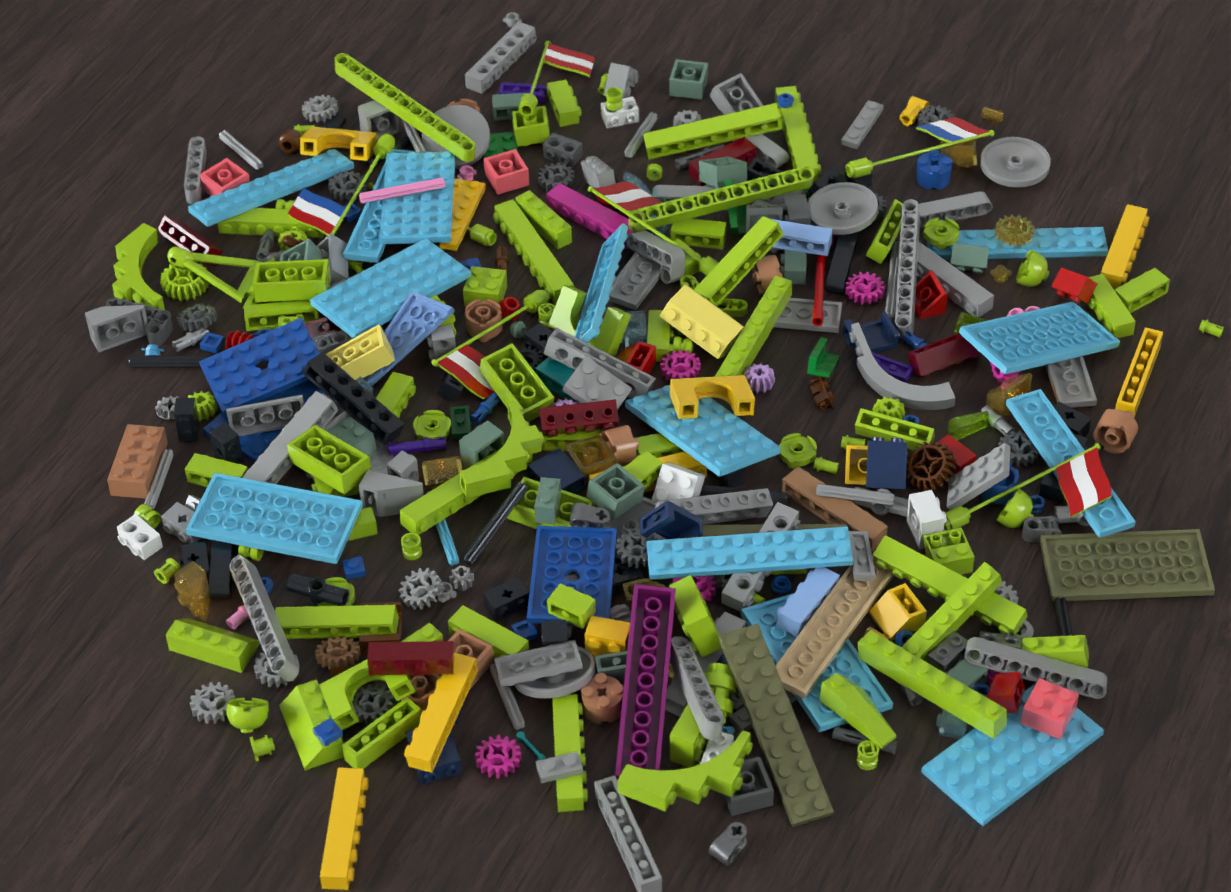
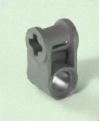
M584 503L572 505L571 527L597 528L598 524H600L598 528L606 527V523L610 519V514L606 509Z
M1055 516L1026 518L1022 530L1023 540L1028 543L1040 542L1041 535H1062V532L1058 529V518Z
M740 822L730 824L711 844L709 854L726 866L730 865L746 846V826Z

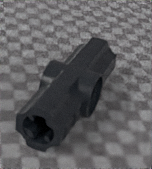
M293 574L288 578L286 586L287 591L310 597V600L315 604L327 602L337 606H345L348 602L349 590L327 584L321 577L309 579Z

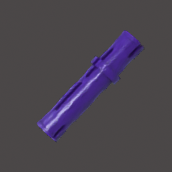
M426 437L423 440L387 444L389 456L397 455L401 451L406 453L425 451V453H429L431 450L446 449L445 437L433 439Z

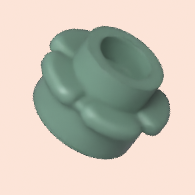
M522 321L514 322L510 327V334L516 339H521L524 333L527 332L526 325Z

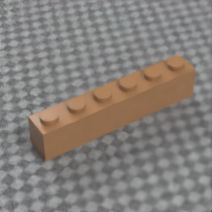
M797 467L783 478L782 492L788 493L790 498L828 524H847L849 531L868 532L871 552L878 547L883 537L887 536L888 526L870 515L869 512L855 505L854 502L847 499L816 495L817 485H825V483L813 477L809 472Z

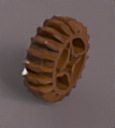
M931 440L928 445L927 442L923 441V446L916 445L917 449L915 451L910 450L912 455L907 456L906 479L914 488H918L920 491H929L932 488L937 492L938 486L944 488L943 483H950L948 478L954 477L952 471L957 470L954 465L956 459L953 457V452L945 444L943 445L939 441L935 443ZM932 455H939V456H942V457H941V458H938V457L932 458ZM918 475H928V478H921Z

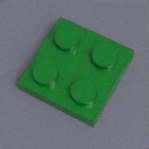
M515 132L490 133V143L484 158L514 149L518 152Z

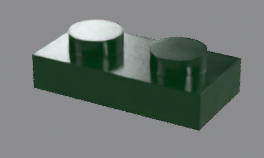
M469 405L450 407L452 439H462L463 436L471 432Z

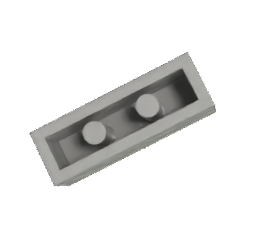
M590 156L586 160L581 161L584 181L593 186V188L616 184L613 169L598 157Z

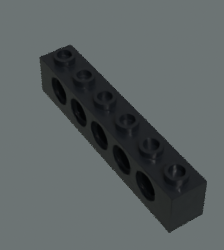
M322 352L307 362L303 374L352 418L371 431L374 437L384 446L400 436L405 423L325 353Z

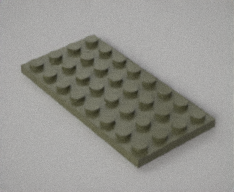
M1200 529L1117 532L1099 538L1096 533L1040 536L1052 602H1055V599L1058 597L1060 599L1064 597L1066 601L1208 596L1215 593Z

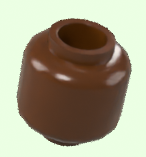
M295 129L286 130L279 138L281 150L288 154L297 152L300 148L301 133Z

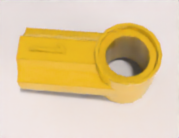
M912 96L906 109L900 114L899 120L905 126L913 124L918 118L920 110H925V107L929 108V102Z

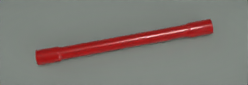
M816 254L814 310L812 314V324L814 326H821L824 316L823 297L826 256Z

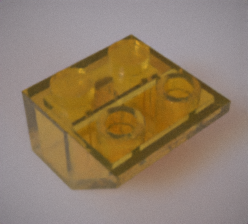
M192 561L174 573V585L178 590L177 598L181 605H186L195 617H199L205 622L208 619L211 601L206 572Z

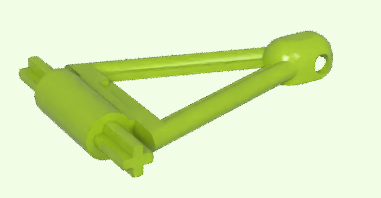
M177 246L170 248L167 258L171 264L190 269L238 302L242 303L244 298L247 297L244 305L260 303L255 300L252 284L256 262L262 261L193 253ZM268 259L267 262H275L276 259ZM194 261L248 267L249 270L238 290H236Z

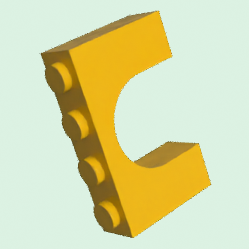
M310 127L300 138V154L317 156L324 149L347 148L350 149V159L367 161L374 153L373 148L377 143V133Z
M745 375L671 379L670 398L678 419L698 418V399L706 397L720 398L727 401L735 416L754 415L755 397Z

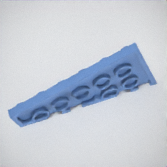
M411 291L384 331L393 349L395 361L377 370L372 375L362 378L358 383L366 390L370 389L452 315L455 310L446 304Z

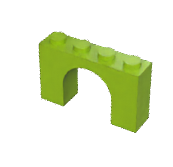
M563 285L548 326L554 330L558 328L574 336L579 322V313L587 293L573 286ZM608 307L599 328L598 336L595 339L592 338L589 344L611 356H616L631 314L615 307Z
M314 477L315 484H311L312 491L340 497L360 494V483L346 494H342ZM372 507L361 509L347 541L378 534Z
M365 660L319 684L332 719L341 730H344L359 722L353 706V698L362 685L373 680L386 681L389 690L395 699L399 701L416 692L409 675H369L368 662Z

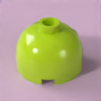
M1030 250L1025 256L1027 260L1020 265L1016 280L1018 284L1023 286L1035 287L1042 280L1046 281L1048 278V263L1043 255Z
M1018 488L1014 493V497L1009 499L996 521L1008 528L1020 527L1026 518L1034 516L1031 514L1033 502L1030 496Z
M235 698L227 701V718L234 727L240 728L243 733L253 732V729L262 726L268 718V701L264 699L252 698V701H245V698Z

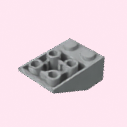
M367 470L359 485L360 499L363 503L362 509L372 507L374 515L379 517L399 515L401 509L424 496L423 483L371 470Z

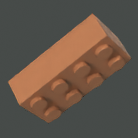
M127 424L107 479L111 496L146 499L161 455L168 444L165 427Z

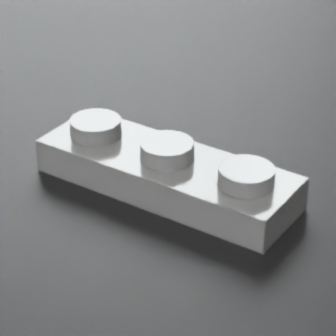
M849 531L854 580L874 581L875 570L868 532Z

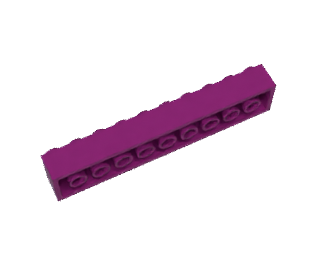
M634 584L615 769L617 781L627 764L642 769L660 771L675 588Z

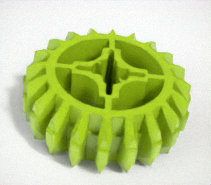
M169 264V268H165L164 272L161 273L160 283L164 294L172 297L173 300L179 299V301L186 299L188 301L190 298L195 300L196 296L201 297V293H205L206 288H209L208 281L188 268ZM198 264L199 266H201L202 268H204V269L206 270V267H203L202 264Z

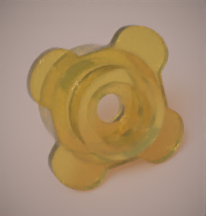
M998 265L996 269L990 271V274L995 281L1005 282L1008 276L1012 275V271L1007 270L1003 265Z

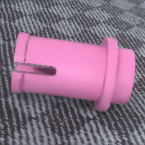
M245 605L239 606L238 611L226 620L231 629L235 630L246 619H250Z

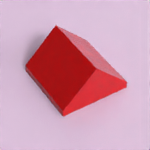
M930 270L916 284L915 311L920 319L946 313L947 293L933 270Z

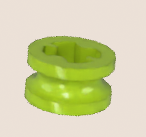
M650 164L647 168V178L652 181L660 180L662 177V167L658 164Z

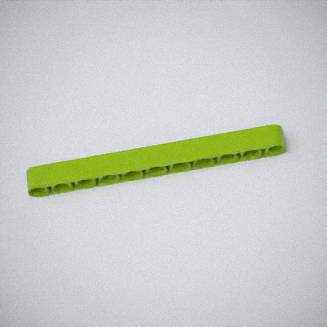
M340 53L335 56V72L337 75L462 161L471 162L475 159L476 144L472 139L349 55Z
M804 166L632 211L631 214L651 227L656 228L756 202L758 199L764 200L807 189L812 186L815 173L811 167ZM752 189H758L759 191L754 192ZM740 193L742 196H736L735 194ZM668 211H673V212H675V213L669 214V213H667V212H668ZM656 215L657 218H651L650 216ZM629 217L630 230L633 232L648 230V228L640 223L633 222L634 219Z

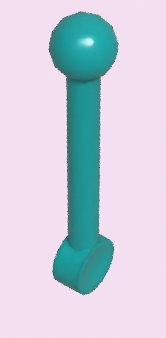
M520 731L517 733V739L522 740L537 755L538 761L546 759V756L541 754L525 738L524 732Z

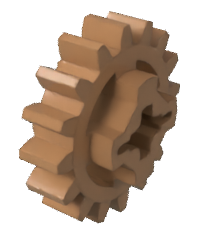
M336 636V639L328 638L327 642L321 641V645H317V650H315L317 663L321 664L322 667L328 666V669L348 666L349 664L354 665V661H359V656H361L358 642H354L353 638L347 640V636L341 639L339 636Z

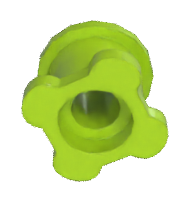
M264 735V738L253 740V736L249 737L256 762L259 761V756L272 755L271 751L275 750L272 737L267 738V735Z

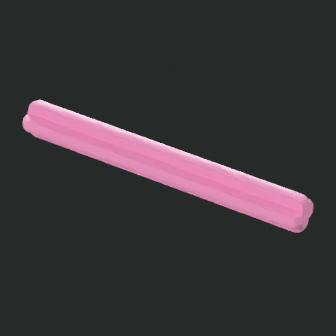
M444 178L363 192L359 194V199L361 203L441 189L445 188Z

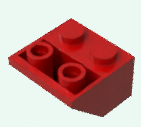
M638 341L622 349L617 359L650 374L656 363V346Z

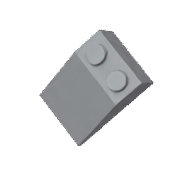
M742 73L716 85L710 94L717 108L725 115L763 106Z
M143 305L103 306L85 313L90 337L98 352L147 335L146 326L148 321Z

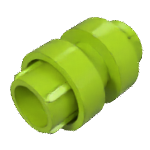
M710 663L704 675L724 716V726L726 718L731 717L733 714L734 702L729 699V695L736 694L737 685L729 665Z

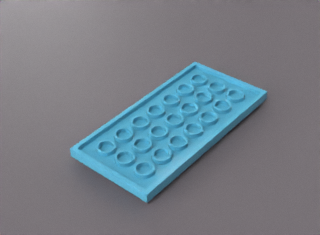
M449 151L387 154L384 189L438 178H444L445 188L383 199L379 235L380 244L417 243L423 239H428L432 243L451 242L456 161L454 154Z
M423 239L311 298L310 301L314 308L352 338H355L377 325L381 326L392 320L411 291L430 298L470 278L471 271L431 241Z
M1074 301L961 326L959 331L968 342L1004 374L1118 348L1120 341Z
M670 385L625 401V408L719 477L780 454V446L735 416L711 397L698 399V418L678 419L670 398Z
M214 473L186 528V533L190 536L337 564L363 507V503L361 500Z
M789 595L743 608L740 613L748 626L759 624L771 657L775 661V666L796 639V636L776 626L778 619L776 613L780 606L784 607ZM849 639L804 699L794 694L818 732L848 723L819 700L822 682L835 673L849 677L862 687L880 713L893 707V702L866 663L858 659V652Z
M1035 683L1024 691L1018 712L1007 714V726L994 739L974 728L925 764L921 772L979 824L984 826L1101 737L1104 729L1078 708H1076L1061 740L1022 725L1023 707L1033 691Z

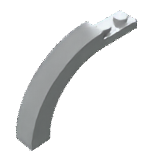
M859 322L851 325L849 335L852 343H856L857 367L865 381L879 395L886 398L892 396L894 400L899 399L901 403H904V407L917 410H940L955 406V396L949 382L932 386H919L902 382L886 373L874 359Z

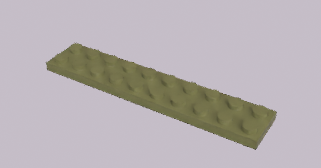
M759 624L720 634L718 637L792 827L833 815V808Z

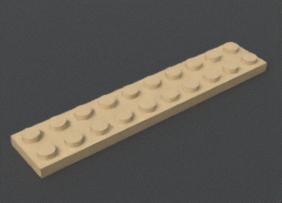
M872 556L875 570L874 581L854 580L852 565L849 566L776 664V669L784 689L804 699L890 582L894 576L893 571L887 568L885 570L879 568Z

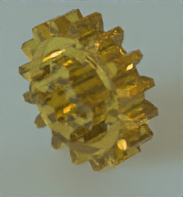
M1011 214L1009 218L1005 215L1004 220L1000 218L998 223H996L995 235H998V240L1003 239V244L1008 242L1009 246L1012 243L1016 246H1019V243L1025 245L1026 241L1030 242L1034 236L1032 221H1027V217L1022 219L1020 215L1014 217Z

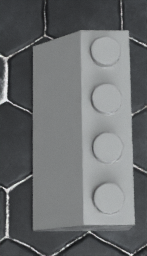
M292 396L226 409L229 427L239 437L282 429L293 419L296 412L304 406L303 396Z

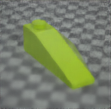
M835 673L822 682L819 700L882 749L896 738V734L868 694L857 683L839 673Z

